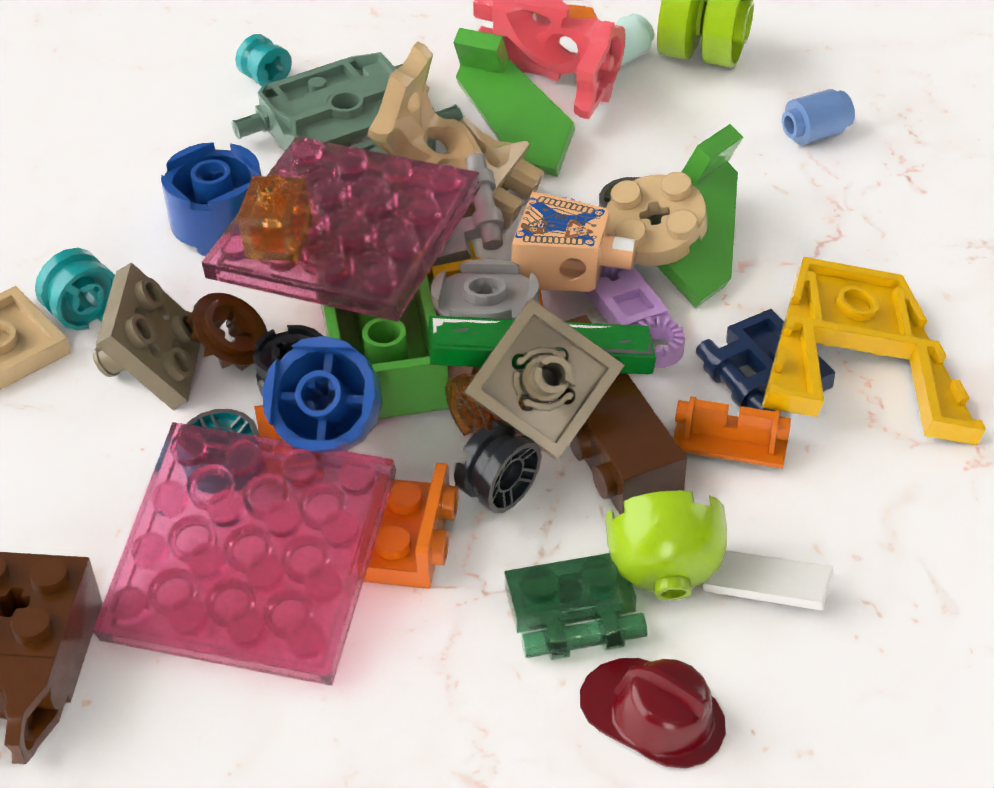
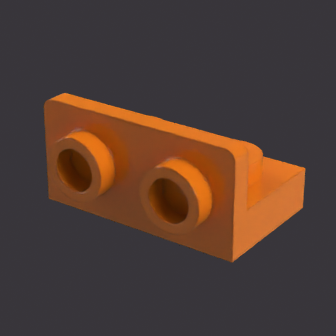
M436 463L431 483L389 478L381 479L358 565L361 582L430 589L435 566H445L447 560L449 532L444 530L446 520L455 521L458 510L459 488L449 483L448 464Z

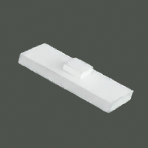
M726 550L719 570L703 583V590L709 593L823 610L834 576V569L830 565Z

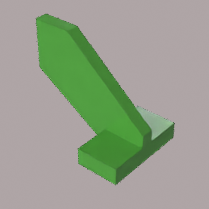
M459 27L453 41L460 63L456 74L459 86L499 141L511 143L527 141L530 145L524 160L543 170L544 174L558 177L575 132L574 122L508 58L503 36Z
M728 124L698 144L681 171L690 177L692 185L701 192L704 198L708 219L706 234L702 240L699 235L698 239L689 246L690 253L684 258L670 264L656 266L695 308L726 287L732 277L738 171L728 161L744 137L731 124Z

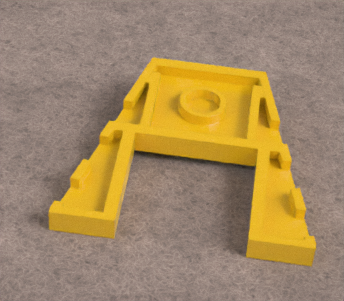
M803 257L788 304L762 403L763 408L813 417L818 416L824 403L816 343L828 347H841L868 352L878 356H891L909 360L924 436L978 445L986 431L983 421L973 420L966 407L970 397L960 380H951L943 363L947 355L940 342L930 340L924 330L928 320L903 275Z

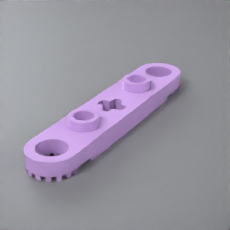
M603 266L596 289L591 292H585V294L607 323L649 326L652 339H662L669 342L668 346L666 344L663 345V349L660 348V345H657V349H654L656 355L654 368H666L678 363L683 357L685 346V333H683L682 326L679 327V323L671 318L668 308L634 266L632 270Z

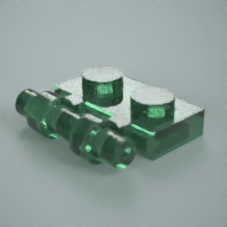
M610 553L504 571L505 589L517 633L541 629V631L521 634V645L525 659L548 655L550 660L570 657L571 650L602 645L605 651L623 648L625 641L644 638L648 635L643 613L620 616L636 612L637 597L633 584L619 574L617 566L611 560ZM588 620H595V621H592V622H586V623H581V624H575V625L565 626L566 624L577 623V622H583V621H588Z

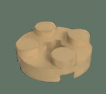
M671 172L667 175H648L633 181L624 180L614 185L611 190V200L606 206V209L610 212L609 236L636 239L634 263L643 266H660L676 262L690 253L689 246L698 239L699 235L702 240L706 234L708 219L704 198L701 192L692 185L690 177L685 173ZM653 215H665L661 217V223L657 225H651L650 220L647 219Z

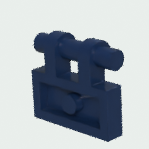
M772 309L728 326L727 345L719 348L711 339H706L696 348V355L704 362V371L715 382H723L732 392L731 400L739 408L743 406L775 412L773 409L763 408L762 406L784 323ZM818 355L824 392L833 388L836 372ZM748 364L756 374L747 377L739 368Z

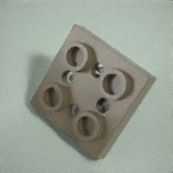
M132 262L115 273L95 344L97 347L94 349L96 352L93 353L94 363L98 370L107 377H114L125 369L173 410L188 402L201 343L190 340L193 327L189 325L187 319L191 313L184 310L162 290L161 286L154 279L145 275Z
M531 298L483 363L463 394L510 426L521 436H525L535 442L549 456L559 460L625 365ZM514 356H523L516 360L517 366H521L527 361L523 371H517L513 368L512 359ZM566 389H569V390L572 391V393H571V392L565 393V394L559 399V397L565 392ZM522 395H528L533 399V401L526 399L522 402L525 407H532L530 411H524L519 407V399ZM573 397V401L570 404H564Z

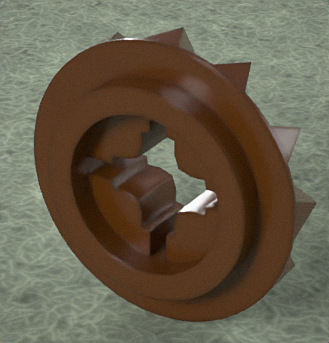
M218 292L210 293L200 298L193 306V311L187 319L189 325L193 327L190 340L201 343L205 347L203 357L211 355L217 357L222 369L234 364L239 370L243 371L254 363L252 355L255 354V343L263 334L268 332L263 319L251 305L234 295ZM225 321L229 335L234 338L232 342L225 338V331L220 329Z

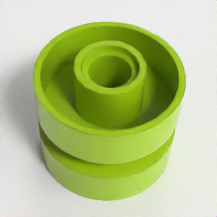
M661 0L657 25L658 53L663 56L690 60L701 40V52L704 63L734 68L751 31L754 16V0Z

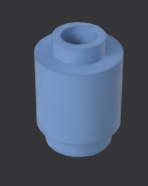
M826 89L792 99L786 104L785 112L782 115L783 130L789 138L799 145L809 144L841 134L846 130V127L851 126L854 122V104L845 91H836L834 89Z

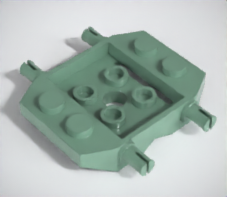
M382 52L355 55L263 85L258 91L259 105L255 106L256 113L232 120L234 134L237 139H242V137L260 131H268L293 161L292 163L270 169L271 180L277 189L301 180L300 172L396 160L390 153L374 145L372 139L352 146L350 144L355 139L367 136L368 130L379 112L389 76L395 69L401 67L402 64L394 66ZM456 104L435 112L444 119L460 121L463 118L462 112ZM436 139L427 141L428 147L436 152Z

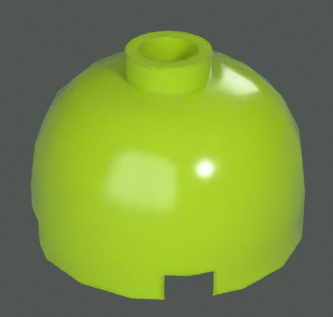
M683 490L653 492L623 501V514L615 517L612 509L606 513L607 546L613 565L627 582L639 589L655 592L657 599L669 601L690 596L692 588L705 583L721 566L727 548L725 506L718 498L710 495V506L694 503L693 492Z

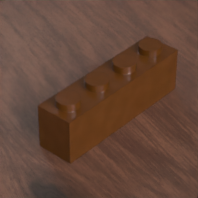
M587 315L564 321L592 323ZM619 373L570 443V447L576 459L579 461L585 460L591 469L594 484L599 495L604 500L610 499L618 513L623 514V501L632 497L660 491H684L687 457L630 376ZM566 389L565 392L559 397V399H560L565 393H568V392H571V393H572V391L569 390V389ZM573 397L564 404H570L573 401Z

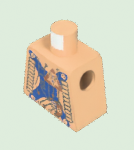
M532 191L512 242L511 262L519 265L521 275L530 279V272L537 276L539 289L591 292L597 287L603 266L632 270L636 252V239L609 236L610 212L606 208Z

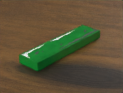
M429 315L428 341L430 364L481 367L514 319ZM565 322L625 366L620 373L653 374L656 355L649 326ZM522 355L513 357L512 366L514 369H524L527 364L526 361L521 366L516 365V360L523 357Z

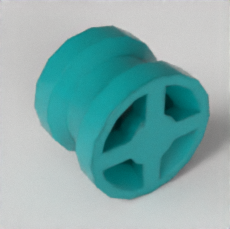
M253 34L240 44L236 52L235 63L237 69L242 74L253 78L257 84L263 86L287 78L291 70L292 59L286 49L274 44L271 39L262 34Z

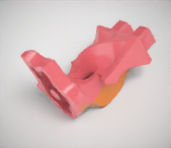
M562 0L473 1V16L476 19L493 22V28L481 26L478 31L503 36L508 58L522 72L542 75L556 82L559 81L563 74L576 73L577 89L574 113L577 116L590 119L601 101L607 103L610 101L613 85L620 70L625 49L626 34L623 26L615 25V22L598 19L592 7L565 4ZM564 36L571 38L576 43L578 52H570L560 43V38Z

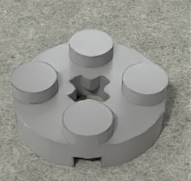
M478 259L459 264L460 273L451 275L446 279V270H444L434 278L431 284V297L436 316L515 320L529 299L532 298L539 303V281L537 276L530 272V279L521 275L519 265L506 260Z

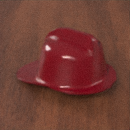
M618 658L599 665L586 676L580 688V709L589 724L602 734L665 767L687 769L704 764L719 752L725 738V716L717 700L711 695V690L705 678L693 666L680 660L659 659L651 662L641 658Z

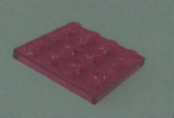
M295 137L201 262L205 278L398 322L480 189L479 172L456 168L451 165L410 159L404 156L363 150L358 147L317 141L311 138Z
M172 422L93 628L94 634L99 641L332 686L397 470L394 459L342 450L315 454L308 450L296 449L283 440Z

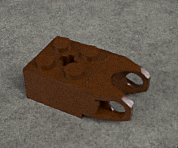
M0 552V718L7 720L4 745L11 751L12 764H27L31 760L41 743L59 723L65 703H71L103 604L89 557Z

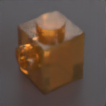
M278 175L252 177L237 215L246 259L299 261L313 221L305 178L281 177Z

